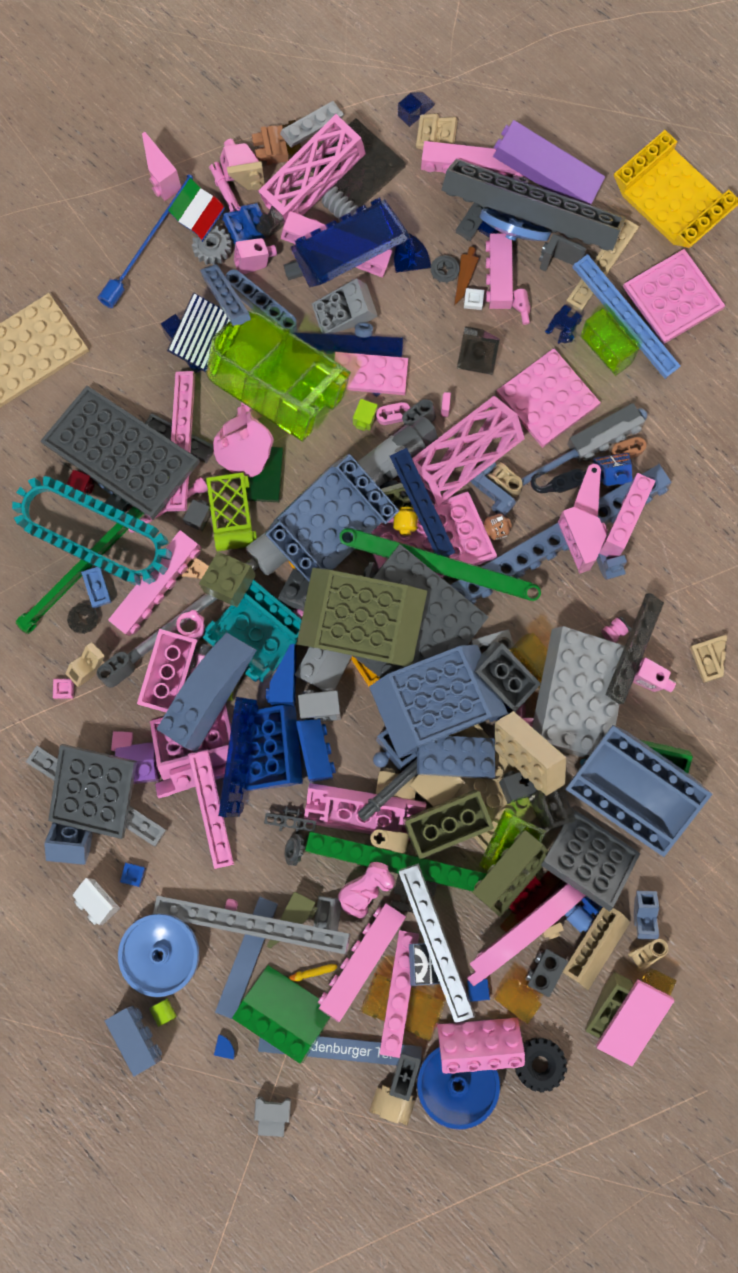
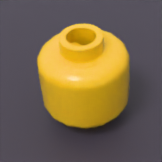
M399 507V512L394 516L393 528L396 531H400V535L409 536L411 532L418 529V517L412 507Z

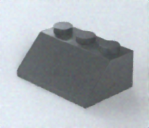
M493 642L480 656L475 668L477 675L514 712L541 684L506 646L499 642Z

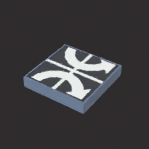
M409 944L410 986L440 984L426 944Z

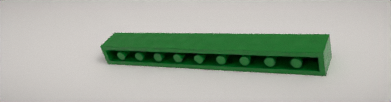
M314 832L309 833L305 849L306 853L368 867L373 862L383 863L388 866L390 873L400 875V869L419 863L425 881L473 892L476 883L483 880L487 875L486 873L423 858L419 859L418 857Z

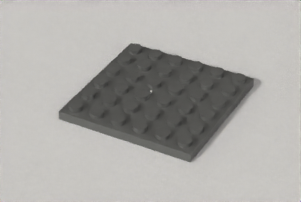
M401 544L395 548L373 576V579L427 590L413 664L458 646L468 645L488 619L485 613ZM353 656L380 679L391 672L405 667Z

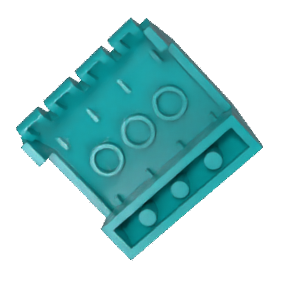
M253 580L238 607L231 605L216 622L212 620L205 628L203 639L214 646L227 632L256 649L257 651L248 664L245 674L254 682L258 680L263 682L278 668L290 644H294L295 648L298 645L297 640L302 620Z

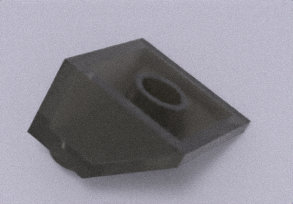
M465 326L457 368L493 375L500 339L483 329Z

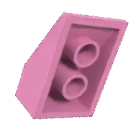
M144 132L142 137L151 176L149 180L154 186L152 190L157 197L161 196L166 201L181 188L178 173L156 144Z

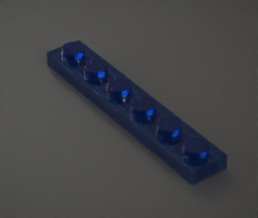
M294 332L293 352L335 354V352L402 358L403 338L359 337L357 335Z

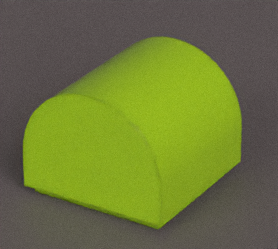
M168 999L149 1008L158 1027L177 1017Z

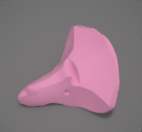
M249 395L246 400L241 402V406L237 408V416L223 424L213 443L214 455L218 464L232 473H244V476L248 477L256 476L263 471L274 441L270 431L258 421L262 414L253 395Z

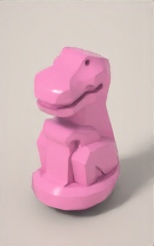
M379 862L369 864L362 876L345 884L340 890L338 898L342 909L348 915L364 918L368 913L369 903L379 895L377 886L383 891H389L394 887L395 879L389 872L386 864Z

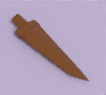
M469 247L467 255L461 254L454 305L464 297L466 288L478 263L479 258L474 256L476 250L474 247Z

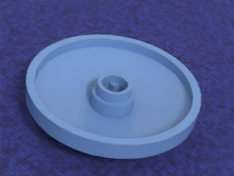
M483 208L480 213V218L484 222L506 234L505 237L508 239L549 240L551 231L546 227L534 226L529 221L517 220L512 215L500 214L497 210L491 208Z
M153 914L143 917L134 922L121 939L118 949L120 971L127 983L141 994L151 997H164L176 993L190 982L198 967L199 946L197 939L189 926L177 917L167 914ZM159 951L163 952L162 957L159 956Z

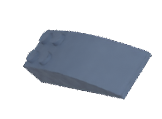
M226 632L188 677L158 725L157 730L184 748L197 752L257 650Z

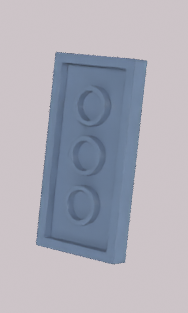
M446 736L418 747L417 775L493 779L495 778V739Z

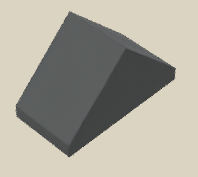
M400 1054L393 1073L389 1095L406 1101L410 1100L420 1059Z

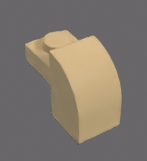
M91 642L86 645L82 656L69 664L65 674L77 687L89 681L97 674V669L105 663L102 651Z

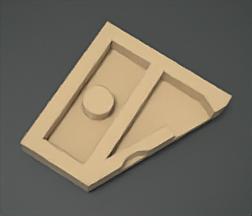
M261 162L227 167L228 175L247 190H258L265 185Z
M726 635L690 647L703 683L721 678L724 675L723 663L726 654Z

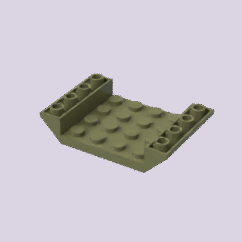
M312 568L297 644L405 667L412 665L427 590L333 570Z

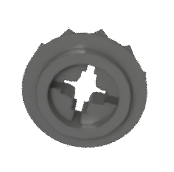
M451 256L437 257L431 264L433 279L438 280L439 283L445 282L446 284L454 281L459 275L458 262ZM443 264H445L446 269H448L447 275H445L444 272L441 271L443 268Z
M293 834L286 843L284 855L286 863L290 866H296L301 861L302 855H304L303 850L305 847L303 846L304 839L302 835Z

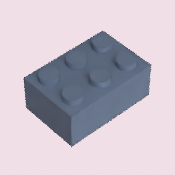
M131 1006L106 1019L105 1023L134 1077L162 1060L160 1057L162 1052L157 1044H153L151 1040L153 1035L149 1027H145L142 1023L143 1015L139 1008L135 1009L134 1006Z

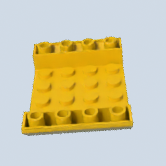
M664 130L617 170L613 176L622 196L673 245L691 248L738 206V197L730 190H727L724 194L718 191L675 150L678 141Z

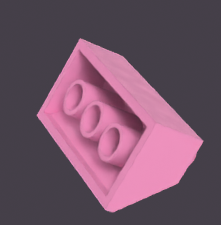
M159 629L137 701L138 705L167 712L185 683L197 642L196 639Z

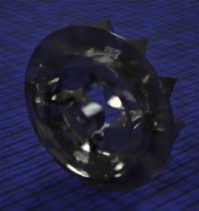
M78 604L68 613V625L76 633L85 634L92 632L94 627L97 626V612L88 604ZM79 613H80L81 615H83L84 617H85V616H88V617L86 618V621H87L86 623H87V625L84 624L83 622H80V623H79V621L81 620V619H80V616H79Z

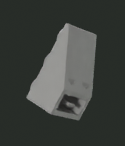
M357 278L312 303L322 336L353 328L358 323L368 322L378 317L367 284Z

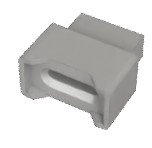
M256 1097L254 1120L259 1121L258 1135L284 1137L285 1122L290 1121V1098H286L283 1102L265 1101L263 1097Z

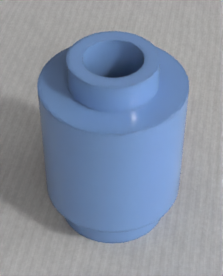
M576 904L565 914L567 920L580 933L582 931L586 933L593 924L592 920L594 918L581 905L578 906Z

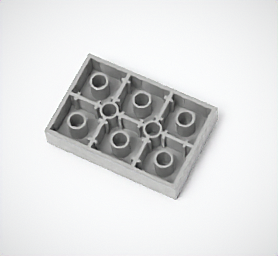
M564 626L552 629L532 728L557 750L587 759L611 726H616L630 647Z

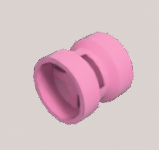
M615 618L610 626H606L601 630L603 636L608 641L614 643L619 640L620 636H625L629 632L626 625L618 618Z

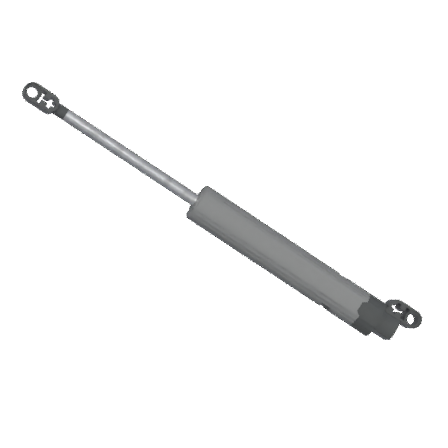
M428 399L421 400L406 411L402 416L404 426L357 462L378 487L398 475L390 455L407 448L411 458H413L438 439L436 429L432 424L436 419L432 401ZM265 533L246 547V552L251 558L246 564L250 565L253 571L259 568L265 575L271 574L288 560ZM208 594L203 595L160 629L174 633L177 631L176 622L181 614L191 610L200 613L217 598ZM185 618V619H183V620L180 622V627H182L184 624H186V623H187L188 621H190L191 619H190V618ZM158 631L128 654L119 652L103 663L97 669V677L109 688L117 686L134 672L135 662L154 648Z

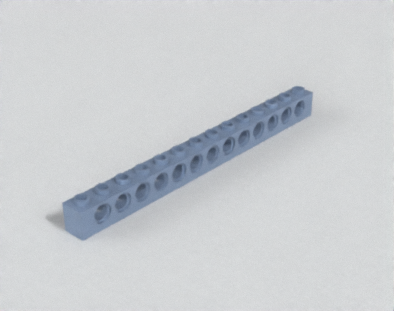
M660 464L641 474L655 480L645 505L653 500L652 497L655 495L661 496L665 494L672 483ZM632 482L625 483L599 499L598 511H602L606 515V517L598 515L601 523L606 525L609 522L612 524L615 522L621 508H616L613 503L618 502L621 506L623 505V499ZM556 523L482 567L499 573H503L501 571L502 567H508L510 573L506 575L521 578L528 569L534 570L538 568L545 559L550 561L558 555L559 551L563 550L565 552L569 548L559 524ZM556 539L558 545L550 544L549 540ZM534 548H539V549H541V550H542V554H541V555L535 554V553L533 552V549H534ZM522 557L527 563L520 564L517 558ZM458 580L451 584L455 590L472 604L477 603L476 600L480 597L486 598L493 593V589L463 580ZM474 585L478 588V591L475 593L470 592L468 587Z

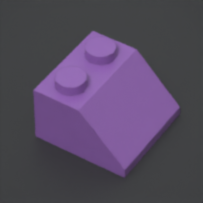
M153 742L116 748L115 756L137 761L133 784L159 781Z

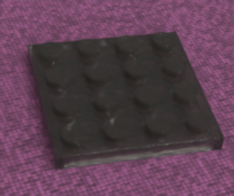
M355 118L348 126L361 137L366 154L333 187H338V192H343L342 197L347 196L348 201H353L352 207L357 205L359 210L406 167V163ZM339 139L330 148L338 146ZM335 153L324 155L323 159L335 156ZM341 162L338 164L335 170L340 169ZM328 164L321 165L320 172H321ZM313 167V168L311 169V172H312L313 174H314V171H315V168H316V167Z

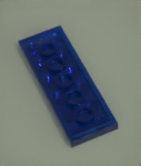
M236 697L218 815L220 817H240L244 809L242 800L243 794L247 789L245 780L250 768L248 759L252 752L251 739L255 732L254 718L258 712L257 700Z

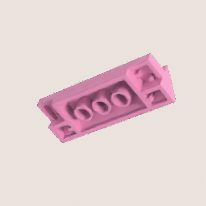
M309 783L304 819L317 821L316 825L366 834H372L375 830L379 829L407 833L402 819L424 811L426 809V802L391 797L380 808L379 812H375L366 821H363L358 816V812L368 803L369 799H373L377 794Z

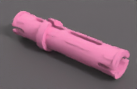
M214 163L216 169L211 164L209 169L215 178L214 182L219 187L230 212H234L235 209L240 211L241 207L228 181L225 179L220 163Z

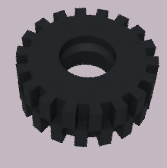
M532 1038V1040L525 1041L523 1045L525 1065L515 1068L519 1080L527 1088L535 1092L539 1091L540 1093H545L544 1091L550 1092L554 1087L560 1086L559 1083L561 1080L564 1081L565 1072L567 1073V1059L564 1057V1052L557 1044L546 1038ZM542 1056L547 1059L548 1068L545 1072L538 1073L533 1069L532 1063L536 1057Z

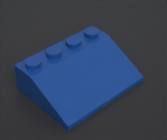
M279 705L234 714L241 791L303 784L296 707Z

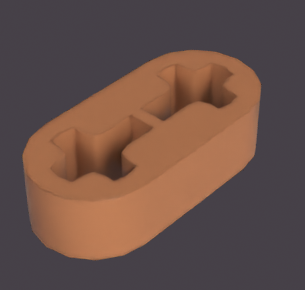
M635 437L616 443L611 450V456L619 454H616L618 448L620 451L626 450L623 454L629 453L630 458L639 456L645 451L646 442L643 438ZM635 443H637V445H641L639 450L637 448H631L635 445Z

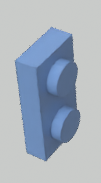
M95 567L81 572L93 609L112 603L102 570Z

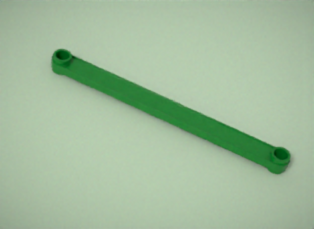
M132 507L126 513L136 519L143 515L135 507ZM116 523L91 550L103 556L128 528ZM80 560L28 613H23L18 617L15 622L17 627L26 634L31 633L37 627V621L82 577L81 572L89 570L93 565Z
M344 528L339 534L341 543L346 546L388 558L395 548L401 544L436 573L529 601H535L541 596V589L537 584L353 528ZM351 532L353 539L351 541L344 540L343 533ZM530 588H536V595H527V591Z

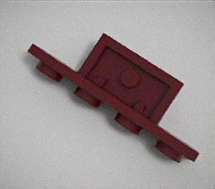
M550 871L540 881L534 876L508 907L512 913L500 925V928L508 932L543 903L563 880Z

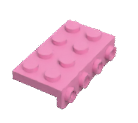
M518 1017L437 1024L442 1072L445 1074L518 1068L525 1065V1052Z

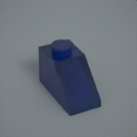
M411 92L398 103V117L410 127L420 119V115H424L435 106V103L423 92Z

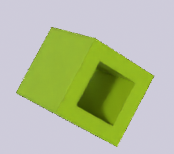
M360 399L353 416V425L359 430L370 431L376 418L378 405Z

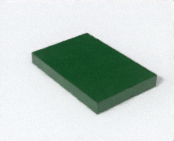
M271 447L270 456L263 471L256 476L248 477L249 488H246L248 501L279 503L283 447Z

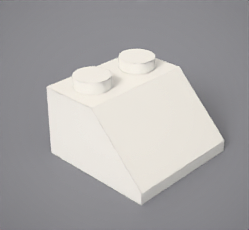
M86 878L72 895L76 899L74 903L81 910L85 909L89 915L87 917L94 925H103L120 909L95 879Z

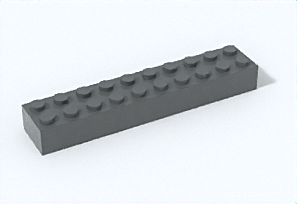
M455 159L447 169L441 190L449 196L461 197L466 202L478 203L483 208L495 209L500 214L512 215L517 220L529 221L534 226L546 227L551 232L563 233L566 237L580 239L585 244H595L606 251H613L626 220L623 216L459 159Z

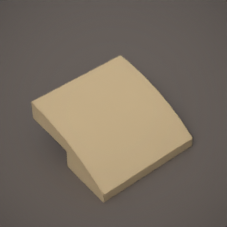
M438 114L420 115L416 148L423 150L424 141L455 144L457 118H439Z
M418 775L410 784V787L433 807L452 799L465 782L460 777Z

